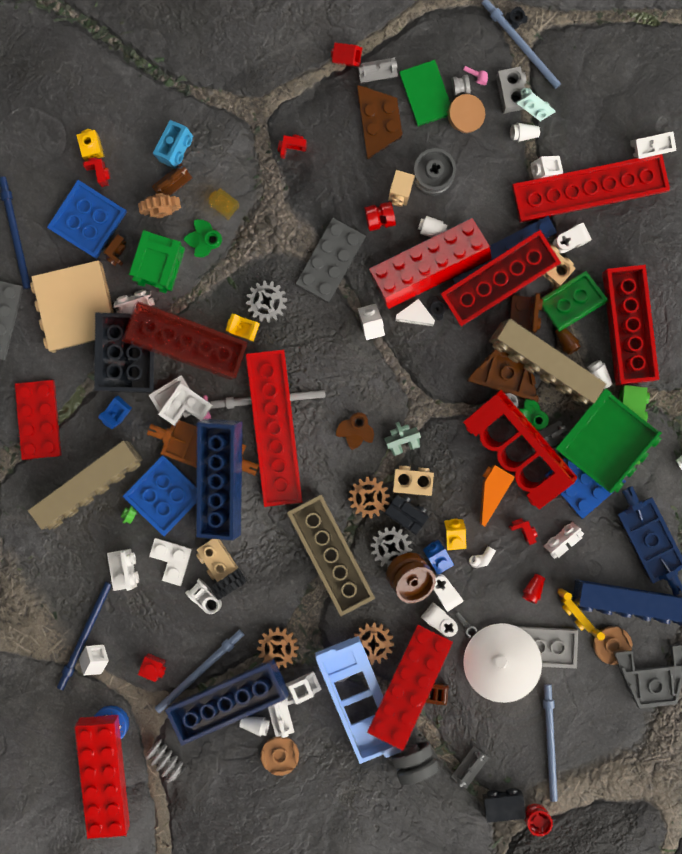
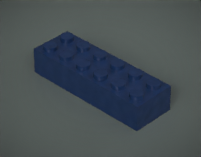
M204 419L197 422V537L234 541L241 535L242 421Z
M575 579L572 601L581 610L593 612L594 608L596 611L612 615L613 611L622 617L631 618L634 615V617H638L641 620L651 621V618H653V620H657L660 623L670 624L672 621V623L682 626V596Z
M273 658L170 705L165 711L182 746L286 700L290 692Z

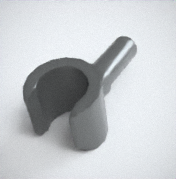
M459 612L455 614L463 624L464 631L468 637H471L468 633L470 628L477 632L476 627L473 624H469Z

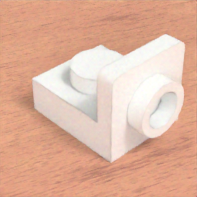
M560 156L540 157L532 162L531 172L533 178L539 179L563 174Z

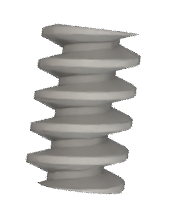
M160 739L148 750L145 760L152 758L153 760L150 765L158 764L156 771L158 772L163 769L161 777L168 775L169 777L166 782L169 783L176 780L187 767L181 769L183 762L176 763L178 756L170 757L173 751L168 750L165 752L167 745L160 746L162 739Z

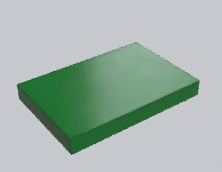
M435 60L399 72L417 127L448 117L447 112L450 107V101Z
M587 271L541 298L543 299L542 310L558 332L608 302L606 296Z

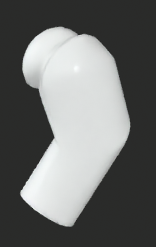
M487 546L482 555L470 557V565L474 568L487 566L496 550Z

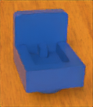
M116 396L106 410L100 413L98 418L105 426L113 429L122 423L132 407L122 398Z
M439 540L430 543L423 549L438 575L454 566Z

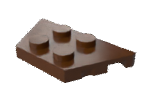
M357 86L367 159H371L373 155L402 138L398 100L396 97L363 86Z
M493 350L467 379V382L497 391L502 390L504 393H511L517 397L536 402L539 400L536 395V382L533 373L523 368L525 365L519 361L516 363L508 358L509 354L503 351Z

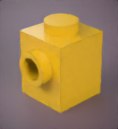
M86 129L81 134H77L81 155L85 161L93 157H104L100 138L95 130Z

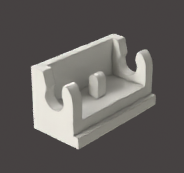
M673 132L630 141L631 146L635 148L633 156L638 157V159L676 151Z

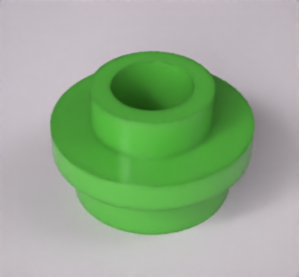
M132 505L129 508L125 507L121 514V518H123L122 523L124 524L126 522L131 524L137 513V510L133 509Z

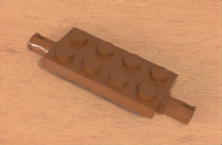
M179 420L175 426L172 425L170 429L166 430L151 423L149 428L156 432L148 430L147 435L163 440L162 455L197 468V426ZM242 444V471L255 476L257 471L250 469V467L258 469L259 464L243 459L246 445Z

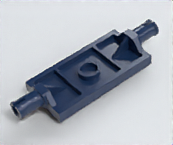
M633 486L622 490L621 492L624 494L629 507L618 513L617 516L650 582L653 584L662 579L667 580L673 595L680 594V591L682 593V584L677 576L678 572L682 569V555L653 497L639 501Z

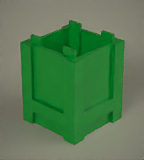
M143 230L129 275L133 277V281L138 282L137 285L145 287L146 284L159 288V292L167 294V291L172 292L185 247H182L180 241Z

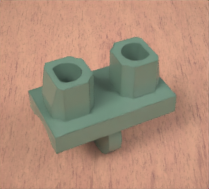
M396 422V429L390 430L391 436L384 438L388 449L391 450L394 456L403 453L401 444L408 442L410 450L420 447V432H418L417 427L410 429L408 424L401 426L399 422Z

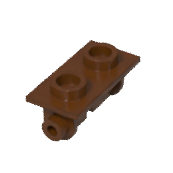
M180 163L176 169L171 170L151 187L157 194L162 193L171 196L193 177L184 165Z

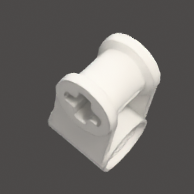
M581 223L560 234L553 241V245L562 254L578 248L592 239L584 223Z
M436 574V581L439 579L444 581V586L440 588L436 582L434 591L448 612L462 603L463 599L444 575Z
M200 578L190 591L187 590L185 592L207 614L216 613L222 606L221 600H217L210 587ZM209 600L216 602L215 610L209 609L207 605Z
M434 602L431 603L421 616L424 621L446 637L454 636L458 630L456 622ZM450 623H452L453 630H447L445 632L446 628L444 627V624L449 625Z

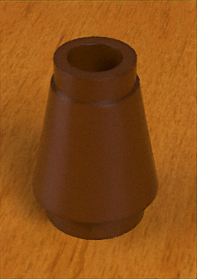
M565 328L560 332L558 330L555 331L564 353L566 352L568 355H571L581 347L580 341L568 329Z

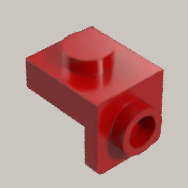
M284 135L283 141H279L278 152H280L281 158L285 159L287 149L306 152L307 140L300 135H292V137Z
M93 157L83 162V167L86 170L95 169L97 182L101 187L109 186L110 172L105 167L102 159Z
M520 518L512 521V525L508 526L510 531L521 528L528 545L537 543L535 539L538 537L534 526H530L528 520L523 521Z

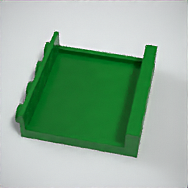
M605 389L556 450L612 494L613 491L617 493L624 485L622 480L626 476L630 478L636 471L634 466L637 462L640 461L642 463L649 455L647 450L651 446L654 448L662 439L659 437L662 432L656 430L614 397L609 390Z

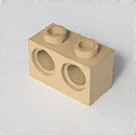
M396 170L388 201H391L393 205L398 207L407 206L415 175Z
M551 244L550 246L561 261V264L557 267H563L565 275H559L556 271L557 267H555L543 276L558 288L576 268L569 258L562 257L559 254L558 248Z
M399 466V469L394 470L392 492L432 496L434 473L429 472V468L418 467V471H410L411 467ZM401 474H406L409 477V482L406 485H401L398 481ZM420 476H425L428 479V484L425 487L418 485L417 481Z

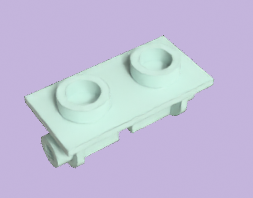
M523 88L521 90L522 99L517 101V104L539 121L556 112L549 106L548 102H544L536 96L530 88Z

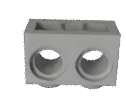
M521 66L498 71L496 80L503 114L524 110L511 97L518 96L522 99L521 90L525 88L524 84H526L525 72L521 71ZM512 77L517 83L511 84L507 78Z

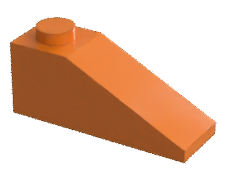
M496 465L488 466L483 474L485 479L482 486L480 524L482 526H486L515 478Z

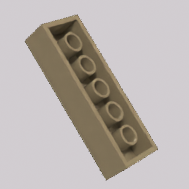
M511 319L501 322L489 340L495 350L508 353L510 360L516 363L519 361L525 365L523 367L530 373H537L543 382L547 384L552 383L556 386L555 389L564 395L567 393L572 397L571 400L578 405L595 403L606 386V383Z
M122 441L29 509L28 512L41 530L55 529L63 523L62 519L70 518L78 513L79 510L77 508L87 506L93 502L95 495H102L108 491L111 483H118L123 480L126 472H133L138 469L143 459L129 441Z
M321 494L288 511L287 514L340 616L374 600L375 596L323 495Z

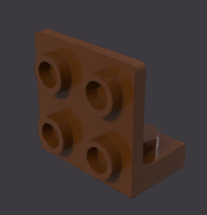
M535 293L532 297L511 296L509 319L532 334H535L541 326V318H538V312L542 310L543 299L540 298V293Z

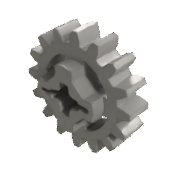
M263 281L262 286L256 283V289L250 288L252 295L247 294V298L250 301H247L246 305L251 306L248 312H254L252 316L254 319L259 316L260 322L264 318H266L268 323H270V318L277 321L276 315L283 316L281 310L287 309V306L283 303L288 300L287 298H282L286 294L285 291L280 292L281 286L274 287L273 281H271L270 285ZM265 290H272L275 293H266ZM259 293V299L254 304V299L256 295ZM262 295H264L265 298L270 300L269 302L271 309H269V307L266 304H263L264 298ZM279 300V306L275 311V303ZM266 310L269 314H262L259 311Z
M394 526L391 531L385 527L384 533L379 530L378 534L380 536H373L376 542L370 545L375 548V550L371 551V554H377L374 560H381V566L385 563L389 566L393 561L389 560L391 556H399L412 551V548L408 547L412 542L410 540L406 541L408 534L402 535V529L396 532ZM386 535H394L392 539H383ZM400 539L404 543V550L399 547ZM383 543L390 545L395 543L394 546L399 552L396 550L388 552V547ZM379 545L384 548L383 556L379 553Z

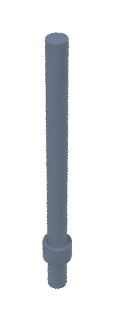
M483 0L482 5L491 14L490 17L494 22L497 21L551 85L555 89L559 87L561 83L503 17L499 8L496 9L489 0Z
M239 629L230 639L227 638L221 643L222 646L155 707V710L161 713L227 651L230 652L235 647L234 644L245 634Z
M544 684L543 708L545 709L549 794L550 801L556 802L558 797L553 722L555 704L554 699H552V685Z

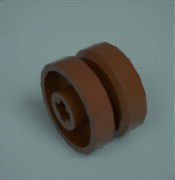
M416 553L399 555L390 563L386 572L387 581L399 599L405 603L422 601L430 595L436 584L434 573L424 559Z

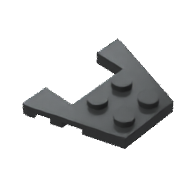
M682 644L670 645L672 665L642 669L634 668L632 650L613 651L639 709L678 704L682 685Z

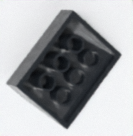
M95 312L94 391L154 392V315Z

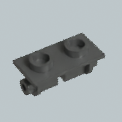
M560 420L539 431L551 447L563 441L568 435L566 426L562 425Z
M473 746L451 778L460 787L467 789L489 757Z

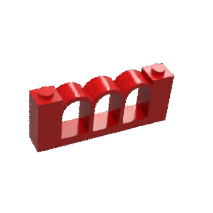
M502 390L497 392L463 422L468 432L474 434L475 437L479 434L480 441L484 447L492 451H498V462L505 470L516 471V483L521 489L528 492L529 502L539 510L573 485L578 478ZM504 414L518 431L503 442L494 441L488 433L489 425ZM520 435H523L536 451L525 460L514 462L506 455V447ZM540 455L553 472L539 482H531L525 477L523 469Z

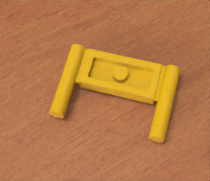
M562 588L559 589L558 595L563 598L561 601L564 604L562 608L569 616L572 614L576 618L574 623L581 631L585 629L597 639L603 640L605 638L604 633L590 623L571 600L572 595Z

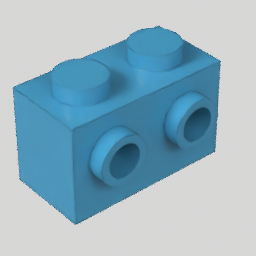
M170 120L153 152L154 156L159 162L176 169L178 164L182 162L187 147L191 145L193 135L186 126Z

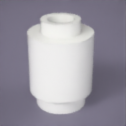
M426 216L425 219L421 218L418 229L421 230L420 234L433 238L445 232L447 225L443 224V221Z

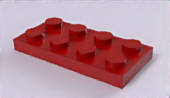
M48 380L15 384L21 459L61 456L55 381Z

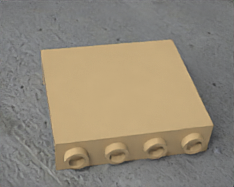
M98 260L32 276L33 282L30 283V286L37 298L35 307L41 315L39 324L41 330L45 332L46 338H43L45 348L55 353L56 350L95 341V312L114 313L103 264Z

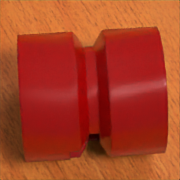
M391 201L380 203L379 207L375 205L364 207L369 231L379 230L381 226L385 228L396 226Z
M529 805L525 809L526 819H524L529 831L536 836L547 835L553 827L551 816L543 805Z

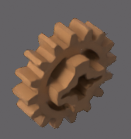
M162 193L147 197L145 201L138 203L140 214L157 218L172 215L174 211H178L181 208L179 197H170V195Z
M366 477L365 482L359 479L360 484H353L355 490L349 491V493L353 494V497L348 498V500L354 502L350 507L357 508L356 514L362 512L363 518L366 514H369V517L372 518L373 513L380 516L379 510L385 512L384 504L389 505V502L385 501L386 498L390 497L389 494H385L388 488L381 487L382 481L376 483L375 477L372 481L369 480V477ZM364 485H374L371 490L362 488ZM375 490L372 496L374 501H368L363 505L366 499L365 493L370 494ZM379 491L382 494L381 503L377 500V493ZM357 492L361 495L362 500L359 505L356 501ZM373 505L376 507L374 510H364L366 506Z
M374 621L372 626L365 623L366 628L363 629L359 626L360 633H354V636H359L363 647L369 651V655H366L371 665L374 664V660L381 664L382 657L387 660L386 654H392V650L389 647L394 646V642L389 640L393 638V635H387L390 630L389 628L383 630L382 623L378 627ZM370 631L366 638H362L366 632ZM377 631L382 633L386 640L380 639ZM374 635L375 641L378 644H375L372 651L371 644L368 642L372 641ZM384 649L380 654L376 655L378 650Z
M277 626L276 631L269 628V634L265 632L262 634L264 639L258 640L262 646H258L257 650L262 652L258 657H264L263 663L274 657H281L283 660H275L278 668H280V665L287 668V662L293 664L292 657L298 656L294 650L299 649V646L294 645L298 641L297 638H291L293 632L287 634V628L280 631L279 626ZM279 635V636H283V638H282V639H275V638L272 637V636ZM266 642L270 646V651L268 653H266L265 650ZM288 642L291 645L290 654L286 650V645L288 644ZM275 645H282L281 651H274Z

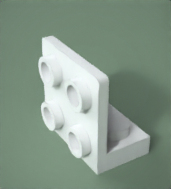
M131 549L107 553L113 591L122 589L132 590L137 587L139 575L134 570V564H136L135 553H132Z

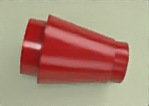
M535 574L523 590L522 598L534 604L538 600L540 601L545 578Z

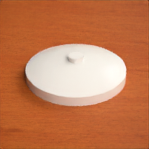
M493 624L481 629L471 638L464 653V671L468 682L478 694L491 701L507 703L525 697L536 686L541 675L542 657L536 642L527 632L511 624Z

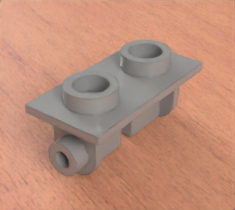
M395 58L361 63L360 67H358L361 83L398 77L397 61Z

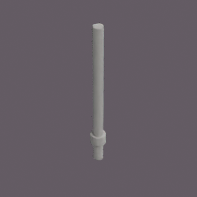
M325 390L290 393V401L325 398ZM227 397L226 400L211 401L213 405L211 409L223 407L232 409L235 406L252 405L251 397L236 399L234 397Z

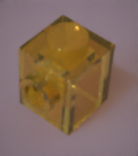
M221 188L218 191L215 190L209 197L210 201L208 203L210 207L227 220L232 217L240 206L237 200Z

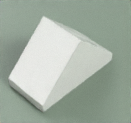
M419 299L398 313L395 321L426 326H433L435 322Z

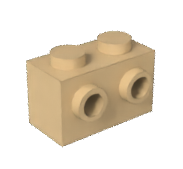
M212 539L196 549L198 552L196 554L197 558L202 564L205 563L209 568L207 573L212 580L216 579L218 582L238 569V566L220 539Z

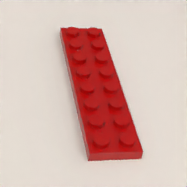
M662 154L611 163L512 185L520 222L670 191Z
M285 350L246 354L264 507L302 503Z

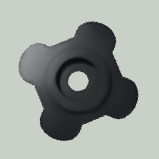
M515 7L511 13L508 12L505 16L514 29H518L519 25L525 24L528 21V17L521 7Z
M433 298L432 304L427 308V311L430 315L436 317V320H442L443 314L449 309L447 303L439 301L438 298Z

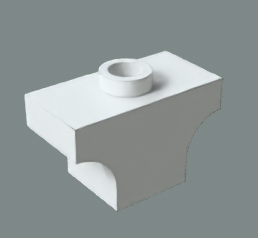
M372 304L357 308L366 340L384 336L383 321L377 305Z
M314 671L286 683L290 695L284 702L286 706L294 703L297 705L314 697L315 693L322 690Z

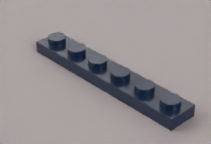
M549 216L490 245L492 259L451 278L454 285L539 230L542 231L546 239L555 235L557 232Z

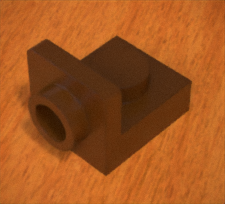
M118 234L104 253L108 256L106 260L112 265L116 266V264H119L122 267L124 263L116 258V255H120L125 250L127 242Z

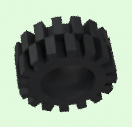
M238 568L212 585L210 589L217 600H220L246 583L247 580Z

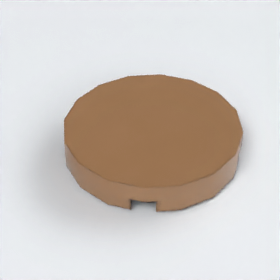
M462 94L453 99L447 112L451 126L461 133H471L479 129L485 119V108L482 102L476 96L470 94Z
M607 626L600 630L605 635L603 640L594 637V652L601 661L610 665H617L618 663L613 651L631 650L633 646L629 634L620 627Z
M275 736L270 738L261 750L263 767L274 775L283 776L292 772L299 761V750L295 742L288 737L281 738V736Z

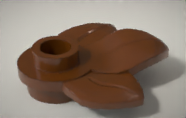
M357 412L349 420H344L339 424L336 436L346 437L348 446L351 450H354L362 444L363 440L372 443L374 430L368 425L367 416ZM358 418L362 420L360 426L355 424V420Z

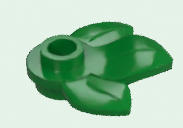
M199 219L194 220L196 231L188 234L184 240L189 246L195 248V257H206L212 249H216L221 245L222 236L218 231L212 229L209 222ZM211 237L216 238L214 243L209 242Z
M525 399L524 408L519 410L536 430L544 429L549 422L548 415L541 411L536 401ZM541 417L543 422L538 424L535 419Z

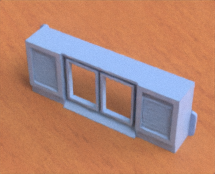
M359 636L316 652V661L359 763H364L381 755L390 757L400 753L402 750L367 733L375 715L351 724L345 711V706L372 695L377 708L383 699L382 691ZM363 671L370 689L341 700L334 682Z

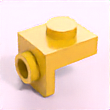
M232 313L227 322L226 331L237 337L254 341L260 324Z
M451 519L444 521L447 550L466 549L464 520Z

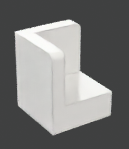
M104 645L86 646L79 658L83 675L102 674L109 661Z

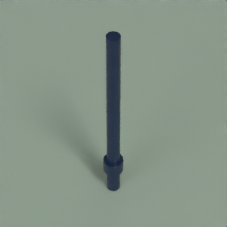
M0 177L1 201L5 205L23 289H30V280L11 201L13 200L12 192L9 191L6 177Z
M105 581L67 665H64L61 679L57 685V688L60 690H64L69 678L74 674L76 662L112 587L110 582Z

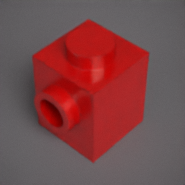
M334 43V48L331 51L333 63L360 67L362 47L352 44Z
M148 653L143 660L138 675L156 682L159 677L163 678L167 667H164L166 660Z

